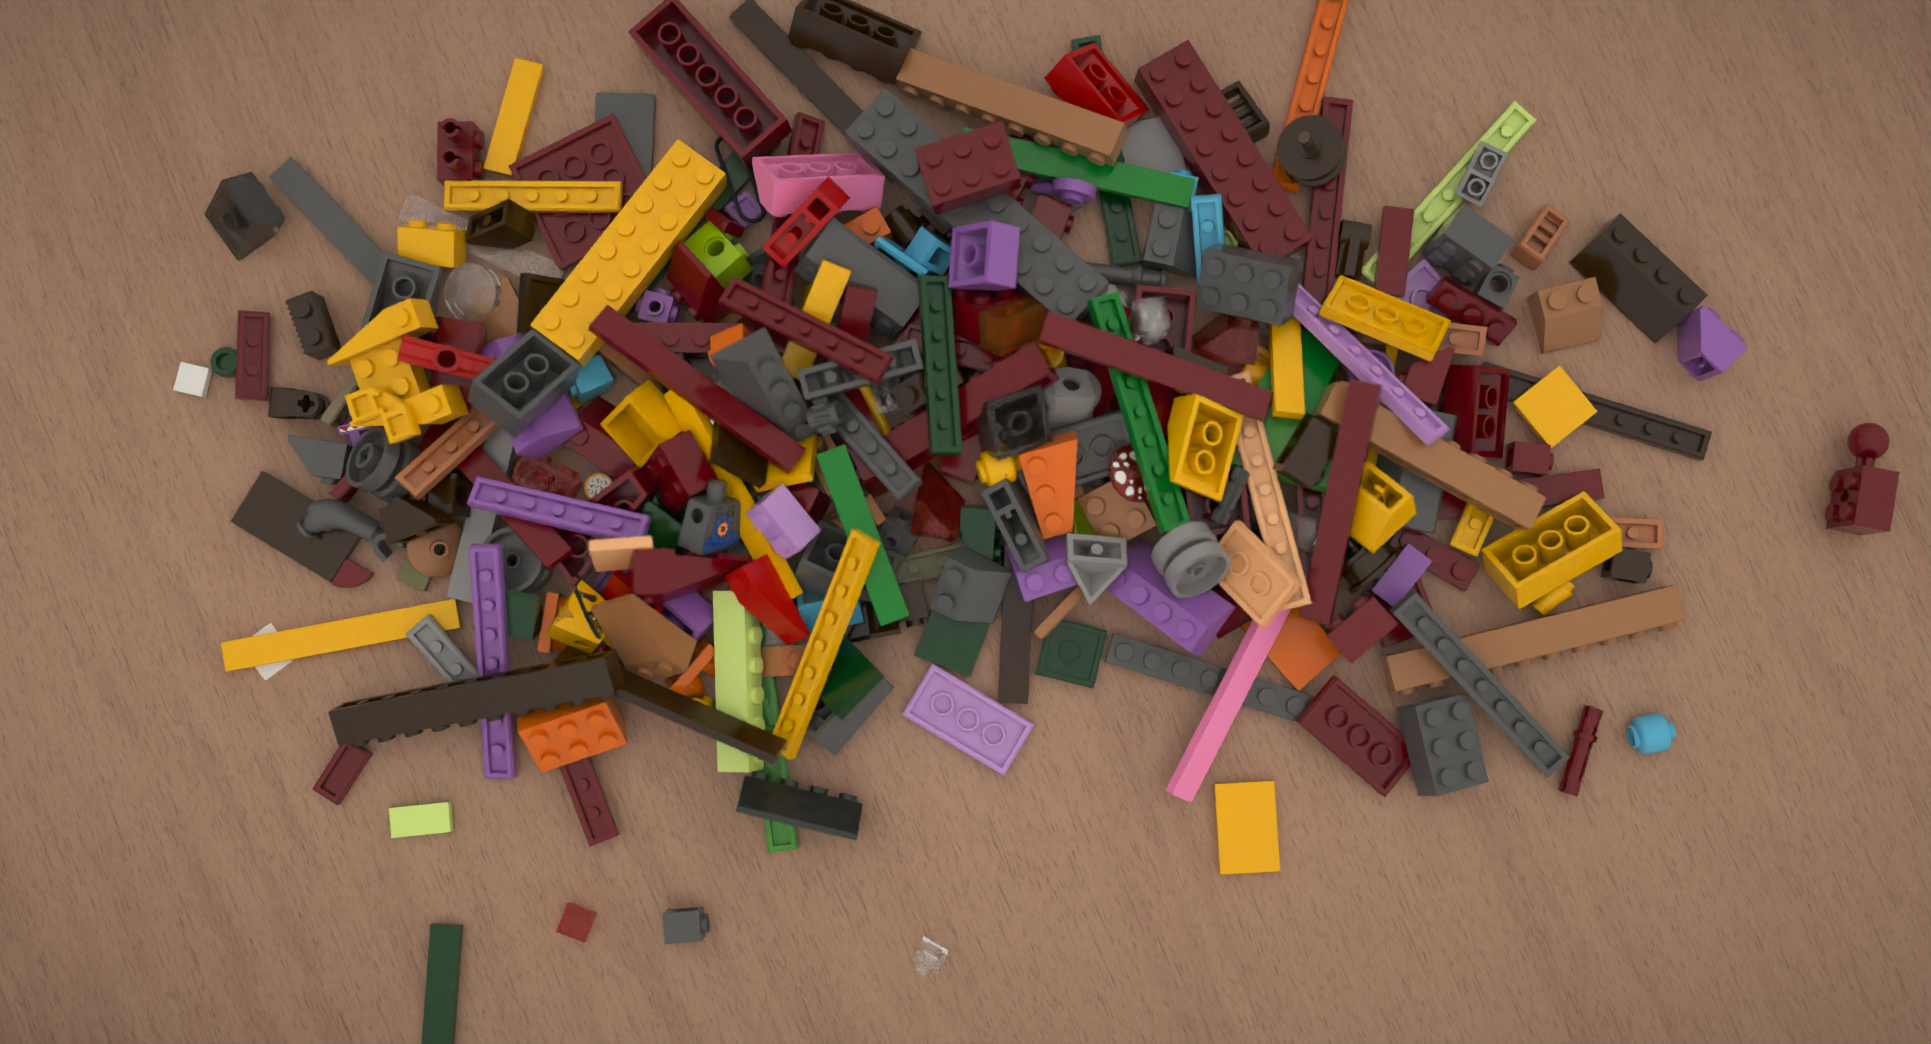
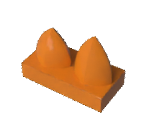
M547 592L537 648L538 652H561L568 646L545 635L568 598L563 596V594Z
M704 636L695 646L687 671L672 675L665 680L668 688L689 697L704 696V683L698 673L701 671L706 675L715 677L714 644Z

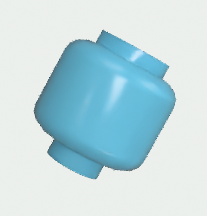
M1660 713L1637 716L1632 719L1631 725H1628L1626 730L1631 748L1637 749L1643 755L1669 750L1672 739L1676 738L1674 724L1671 721L1668 722Z

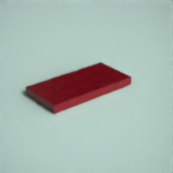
M1335 675L1331 676L1295 720L1383 797H1386L1411 766L1404 735Z

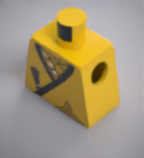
M581 580L572 590L545 635L586 653H592L600 642L614 649L591 611L593 605L605 602L606 600Z

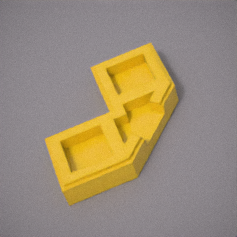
M369 386L345 395L353 424L360 425L381 417L390 444H396L421 434L412 405L377 386Z

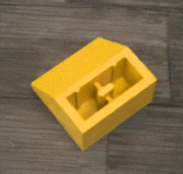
M1367 461L1350 536L1373 554L1416 514V508L1412 494L1371 462Z

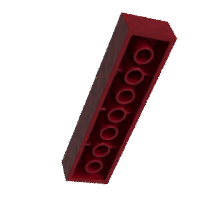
M1187 40L1138 68L1134 80L1155 115L1164 124L1182 153L1183 159L1195 177H1199L1198 183L1205 195L1222 194L1223 222L1237 240L1238 247L1284 257H1290L1304 249L1313 239V236L1190 41Z

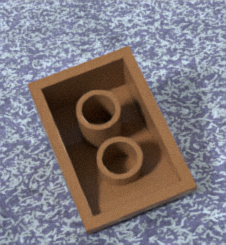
M628 594L592 606V613L624 666L630 671L650 681L687 671L697 641L634 594Z

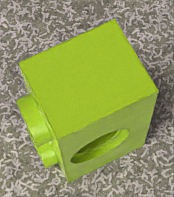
M708 221L688 238L684 244L726 290L733 277L742 280L753 270L746 260L750 255L739 243L735 246L731 243L734 238L730 234L722 232L712 222Z

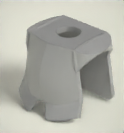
M1070 367L1055 369L1060 380L1029 399L1030 402L1035 399L1044 398L1048 405L1036 430L1038 432H1046L1092 418L1093 408L1098 404L1102 393L1101 385L1095 375L1087 370Z

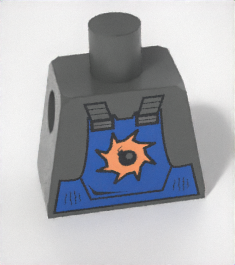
M710 479L708 480L707 494L690 498L678 540L679 546L702 555L739 545L741 503L739 500L725 495L727 485L725 481Z

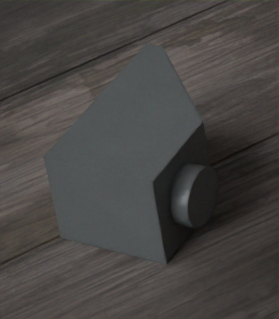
M288 435L287 441L310 474L322 477L321 483L336 485L346 474V464L352 450L351 445Z

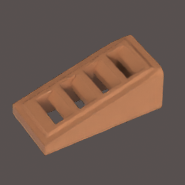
M1546 204L1510 253V256L1528 269L1536 270L1571 220ZM1545 218L1550 223L1558 227L1557 230H1555L1542 220ZM1537 228L1540 229L1542 232H1544L1545 234H1547V235L1550 236L1551 238L1549 239L1547 236H1545L1544 234H1542L1541 232H1539V231L1536 230V229H1537ZM1530 238H1532L1534 241H1536L1537 243H1539L1540 245H1542L1543 248H1541V247L1538 246L1536 243H1534L1533 241H1531Z

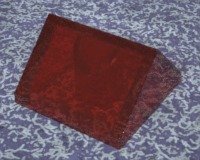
M930 462L924 464L921 476L923 484L919 486L916 497L911 534L954 542L958 538L961 507L964 506L965 499Z

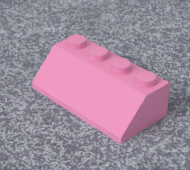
M861 153L752 157V166L760 203L775 217H786L788 214H793L828 176L850 197L836 214L850 210L865 213L875 207L881 209L885 175Z

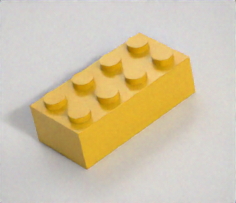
M1583 491L1537 517L1531 530H1514L1481 549L1484 570L1514 605L1521 609L1621 552L1622 533L1616 523Z

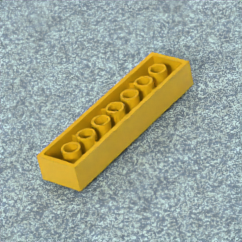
M677 139L530 326L579 363L582 368H585L604 343L603 340L588 330L589 325L607 304L624 317L673 256L676 243L679 240L684 242L708 209L728 186L726 173Z

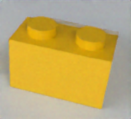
M1198 394L1175 397L1167 424L1170 482L1215 501H1222L1243 415Z

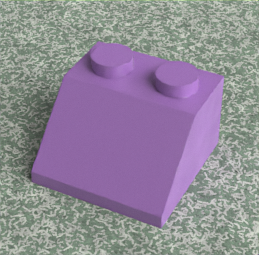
M992 220L953 227L948 288L986 291L1016 288L1020 227Z
M1065 534L1043 539L1049 560L1024 573L1021 572L1008 545L1004 544L1022 601L1027 602L1078 585L1066 562Z

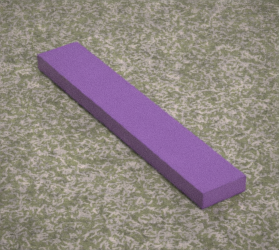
M479 476L475 479L467 502L471 508L604 539L647 536L652 520L648 515Z

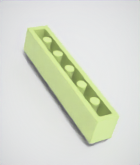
M732 590L713 591L716 709L765 730L762 710L764 700L762 671L764 664L761 658V641L763 632L760 627V621L739 603ZM717 741V772L750 773L764 769L765 761Z

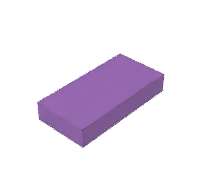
M1409 543L1405 544L1401 549L1400 555L1386 568L1387 572L1370 589L1392 607L1410 591L1433 562Z

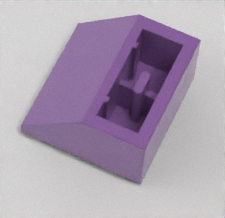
M1705 305L1693 310L1688 317L1677 325L1678 362L1698 381L1723 373L1748 348L1742 342V337L1736 331L1728 329L1720 321L1721 317L1719 314Z

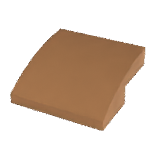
M507 275L485 286L458 304L466 321L486 324L482 349L495 339L521 334L517 333L519 296Z

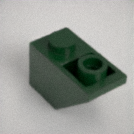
M972 504L962 506L959 530L961 540L971 551L996 563H1001L1004 553L1003 545H999L1001 531L988 506Z

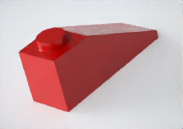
M828 176L768 239L762 248L784 268L843 207L850 197Z
M768 554L725 576L739 603L788 646L810 635Z

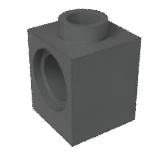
M1497 264L1490 272L1481 277L1473 293L1502 310L1520 277L1513 274V270L1504 264ZM1491 280H1496L1500 283V293L1495 292L1491 288Z
M703 906L667 909L663 913L665 944L699 942L705 938V933H708L710 930L709 915L704 914Z

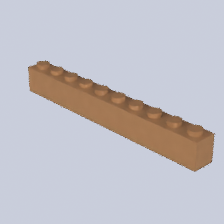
M1670 585L1458 638L1491 673H1497L1504 670L1503 665L1514 663L1515 667L1529 665L1533 663L1532 658L1543 656V660L1561 657V651L1571 649L1572 653L1591 649L1589 644L1599 641L1601 646L1618 643V637L1629 634L1630 639L1648 635L1647 630L1658 627L1659 632L1677 628L1676 622L1686 620L1677 585ZM1424 646L1380 656L1388 690L1398 691L1399 696L1417 692V686L1427 684L1428 689L1446 685L1445 679L1453 678Z

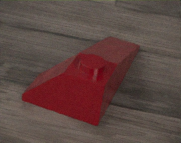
M597 396L577 414L584 429L563 444L618 479L627 471L638 466L600 425L616 407L602 397Z
M675 549L633 550L627 570L629 594H634L652 608L657 604H662L726 580V575L752 562V557L750 555L717 553L710 558H706L693 551L681 556L675 555Z

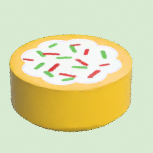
M595 473L588 477L585 482V494L591 499L614 481L606 474Z

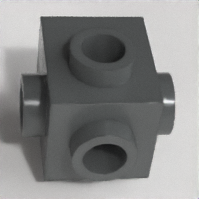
M894 505L889 514L883 512L886 520L876 526V528L880 530L879 536L883 546L907 558L917 542L926 520Z

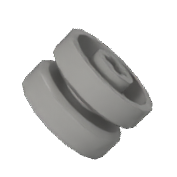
M1198 521L1185 523L1172 529L1159 540L1151 554L1152 563L1165 578V583L1172 594L1178 598H1191L1210 590L1224 578L1231 565L1230 556L1223 546L1217 542V538L1211 528L1204 522Z

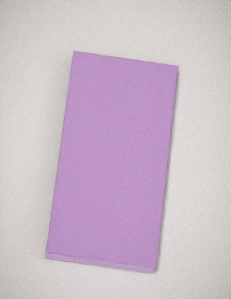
M933 663L902 713L906 718L1003 776L1034 726L1032 722Z

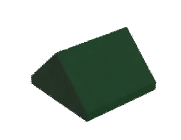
M505 589L508 636L533 641L540 633L543 619L540 596Z

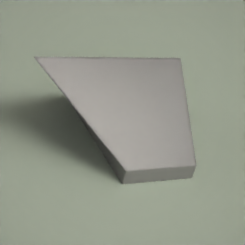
M1074 533L1066 534V562L1089 605L1127 567L1126 538Z

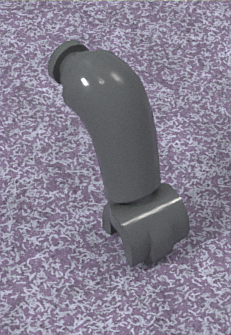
M328 498L313 502L307 507V514L304 519H300L296 523L298 530L308 539H312L316 536V533L322 530L330 532L333 529L350 532L366 541L372 539L373 551L382 563L392 554V551L385 543L387 538L384 528L379 527L381 523L341 500ZM396 543L398 548H406L407 543Z

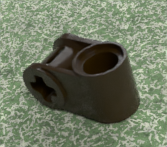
M270 387L268 417L320 420L329 407L330 401L326 396L311 391ZM310 403H314V407L309 408Z

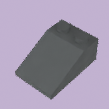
M384 251L360 331L385 308L409 298L428 300L433 315L436 316L442 268ZM426 334L417 337L418 339L429 341L426 338Z
M820 520L817 526L821 531L809 542L794 576L801 588L821 596H826L848 539L844 530ZM884 548L895 574L902 555ZM864 584L858 600L871 601Z

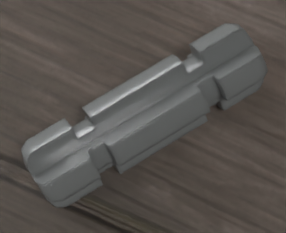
M1240 467L1233 469L1230 475L1231 481H1227L1222 501L1217 503L1219 506L1214 509L1211 515L1213 521L1221 525L1227 524L1231 516L1229 512L1234 509L1243 490L1242 485L1246 484L1250 473Z

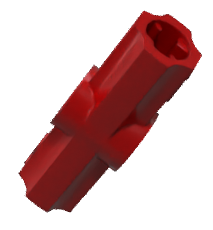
M403 335L397 361L469 380L475 379L496 360L491 357L456 349L450 345H441ZM443 352H450L455 356L456 362L452 367L444 368L438 364V356Z

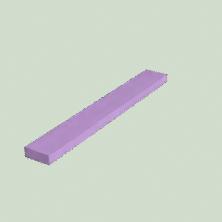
M1298 283L1293 316L1360 381L1382 385L1380 400L1427 446L1444 437L1449 431V427L1342 324L1320 316L1319 312L1322 305Z

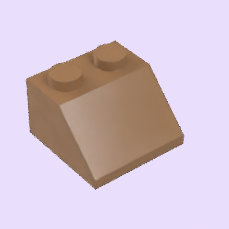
M1595 277L1538 290L1527 297L1541 353L1600 340L1603 304Z

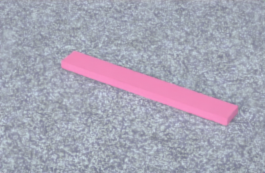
M1291 609L1280 610L1269 625L1261 628L1254 620L1252 621L1166 788V791L1192 803Z

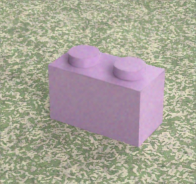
M783 483L766 493L746 512L753 525L762 532L771 543L772 548L784 560L801 551L821 531Z

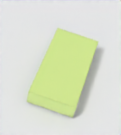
M451 801L389 808L391 838L454 831Z

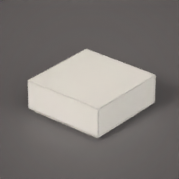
M180 362L173 390L206 398L213 370Z

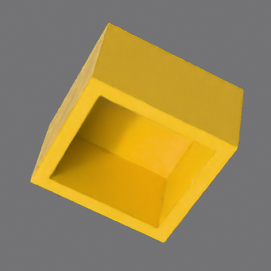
M650 379L631 392L600 423L637 466H641V468L645 465L658 444L682 432V428L663 394Z

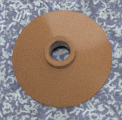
M454 523L407 543L406 551L411 565L418 572L429 577H444L452 574L462 535L461 528ZM437 544H443V553L435 554L434 547Z

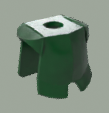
M659 490L652 502L645 504L641 513L650 516L652 519L647 536H652L655 549H675V555H680L683 547L678 545V540L686 510L673 516L670 509L665 508L662 504Z

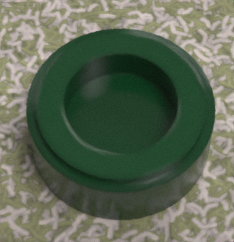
M223 347L213 353L211 367L216 374L226 378L236 376V350Z

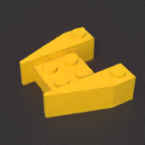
M409 298L385 308L327 361L328 365L331 366L351 365L360 390L369 386H377L411 404L418 425L444 424L469 413L459 385H439L430 389L423 367L397 361L403 335L417 338L438 329L428 300ZM381 417L360 425H354L353 421L349 422L350 427L384 426Z

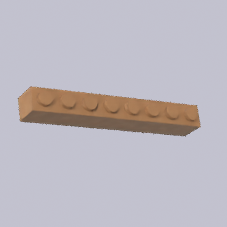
M913 48L909 49L896 77L902 93L912 99H918V97L927 99L931 105L943 109L944 106L952 108L958 115L965 118H970V116L980 118V121L986 125L1003 121L1007 131L1015 136L1023 137V135L1033 137L1034 141L1043 146L1049 147L1052 144L1061 147L1060 149L1064 153L1071 156H1077V154L1086 156L1090 162L1099 166L1108 164L1114 167L1128 136L1125 123Z
M1339 381L1327 385L1311 417L1317 418L1339 432L1349 383ZM1379 400L1369 445L1370 450L1517 531L1531 530L1547 498L1538 493L1539 489L1536 486L1527 482L1519 483L1512 479L1513 475L1509 471L1498 467L1495 469L1486 464L1487 460L1474 453L1467 454L1460 450L1461 446L1452 440L1439 439L1427 446L1392 411L1382 407L1383 403Z

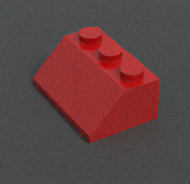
M1095 43L1065 54L1044 78L1050 85L1052 92L1059 96L1063 102L1123 122L1126 129L1150 110Z

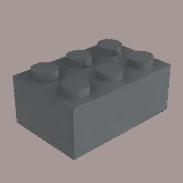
M1464 204L1440 225L1421 253L1426 256L1425 259L1430 265L1436 268H1443L1450 273L1449 277L1462 286L1466 285L1469 287L1496 266L1514 239Z
M1216 243L1204 249L1196 307L1282 326L1293 319L1302 260Z
M532 328L471 381L468 402L516 439L575 385L580 364Z
M1467 693L1448 694L1397 707L1418 796H1439L1489 782Z

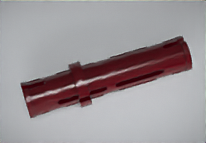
M1584 705L1577 731L1574 730L1572 735L1575 738L1558 791L1578 797L1593 743H1597L1598 740L1596 733L1603 710Z

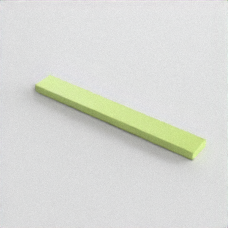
M1516 101L1507 108L1414 210L1409 259L1464 200L1455 195V192L1480 141H1484L1507 153L1535 123L1536 119ZM1378 251L1362 267L1361 276L1373 287Z

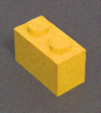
M411 219L409 224L397 227L399 256L441 267L455 268L466 264V229L455 228V223L437 222V226L427 225V220Z

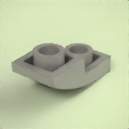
M1480 141L1461 178L1455 195L1482 207L1509 154L1484 141Z

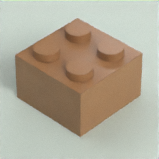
M1138 468L1125 473L1126 481L1124 484L1114 479L1077 499L1097 536L1126 538V541L1157 525ZM1131 486L1134 489V494L1127 496L1126 490ZM1141 487L1142 492L1138 493V489Z

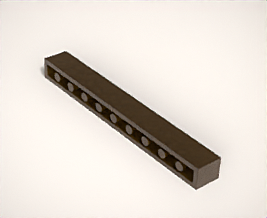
M616 650L343 702L328 711L338 746L351 744L352 747H358L369 743L372 739H378V742H385L403 733L405 737H412L430 728L432 732H438L456 723H459L460 727H465L483 718H486L487 722H492L505 717V714L514 713V716L518 717L529 714L533 711L532 709L542 708V711H550L560 707L562 703L569 702L570 706H577L586 703L589 698L598 697L599 701L608 700L616 696V692L625 685L617 652Z

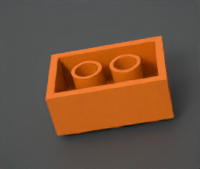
M598 697L589 698L586 703L577 706H570L569 702L562 703L560 707L550 711H542V708L532 709L533 711L529 714L518 716V733L541 773L627 744L625 719L614 698L599 701Z

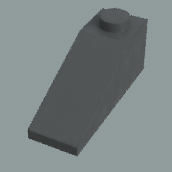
M1018 476L1015 482L1005 478L982 491L981 494L1021 572L1024 573L1049 560L1031 501Z

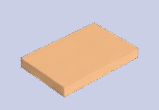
M1237 520L1218 542L1226 550L1231 560L1228 573L1218 584L1261 628L1269 625L1303 582L1241 520Z

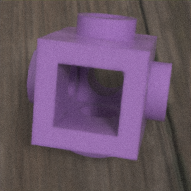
M655 288L654 292L645 290L644 296L637 300L635 313L638 314L637 318L641 322L677 323L681 308L677 300L671 296L672 293L670 291ZM655 303L661 305L658 312H653Z

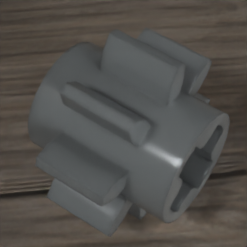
M827 396L813 399V406L806 410L810 428L813 431L818 430L823 436L836 433V426L843 423V413L837 401L832 402L831 398L827 399Z

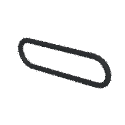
M718 138L714 144L715 152L722 171L726 173L727 185L737 213L746 222L758 223L764 219L766 210L760 203L751 168H746L761 208V215L756 219L746 217L741 211L719 150V143L722 140Z

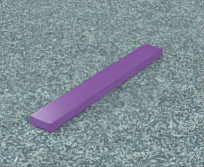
M502 544L469 545L477 674L482 676L510 670ZM513 713L505 714V717L492 722H487L486 718L481 719L485 778L514 779L517 776Z

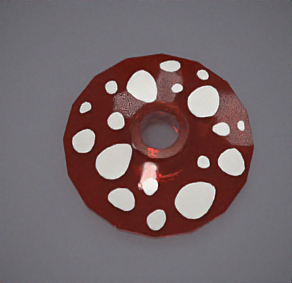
M1132 444L1120 447L1112 455L1109 463V477L1113 487L1122 497L1131 502L1142 503L1148 501L1149 498Z

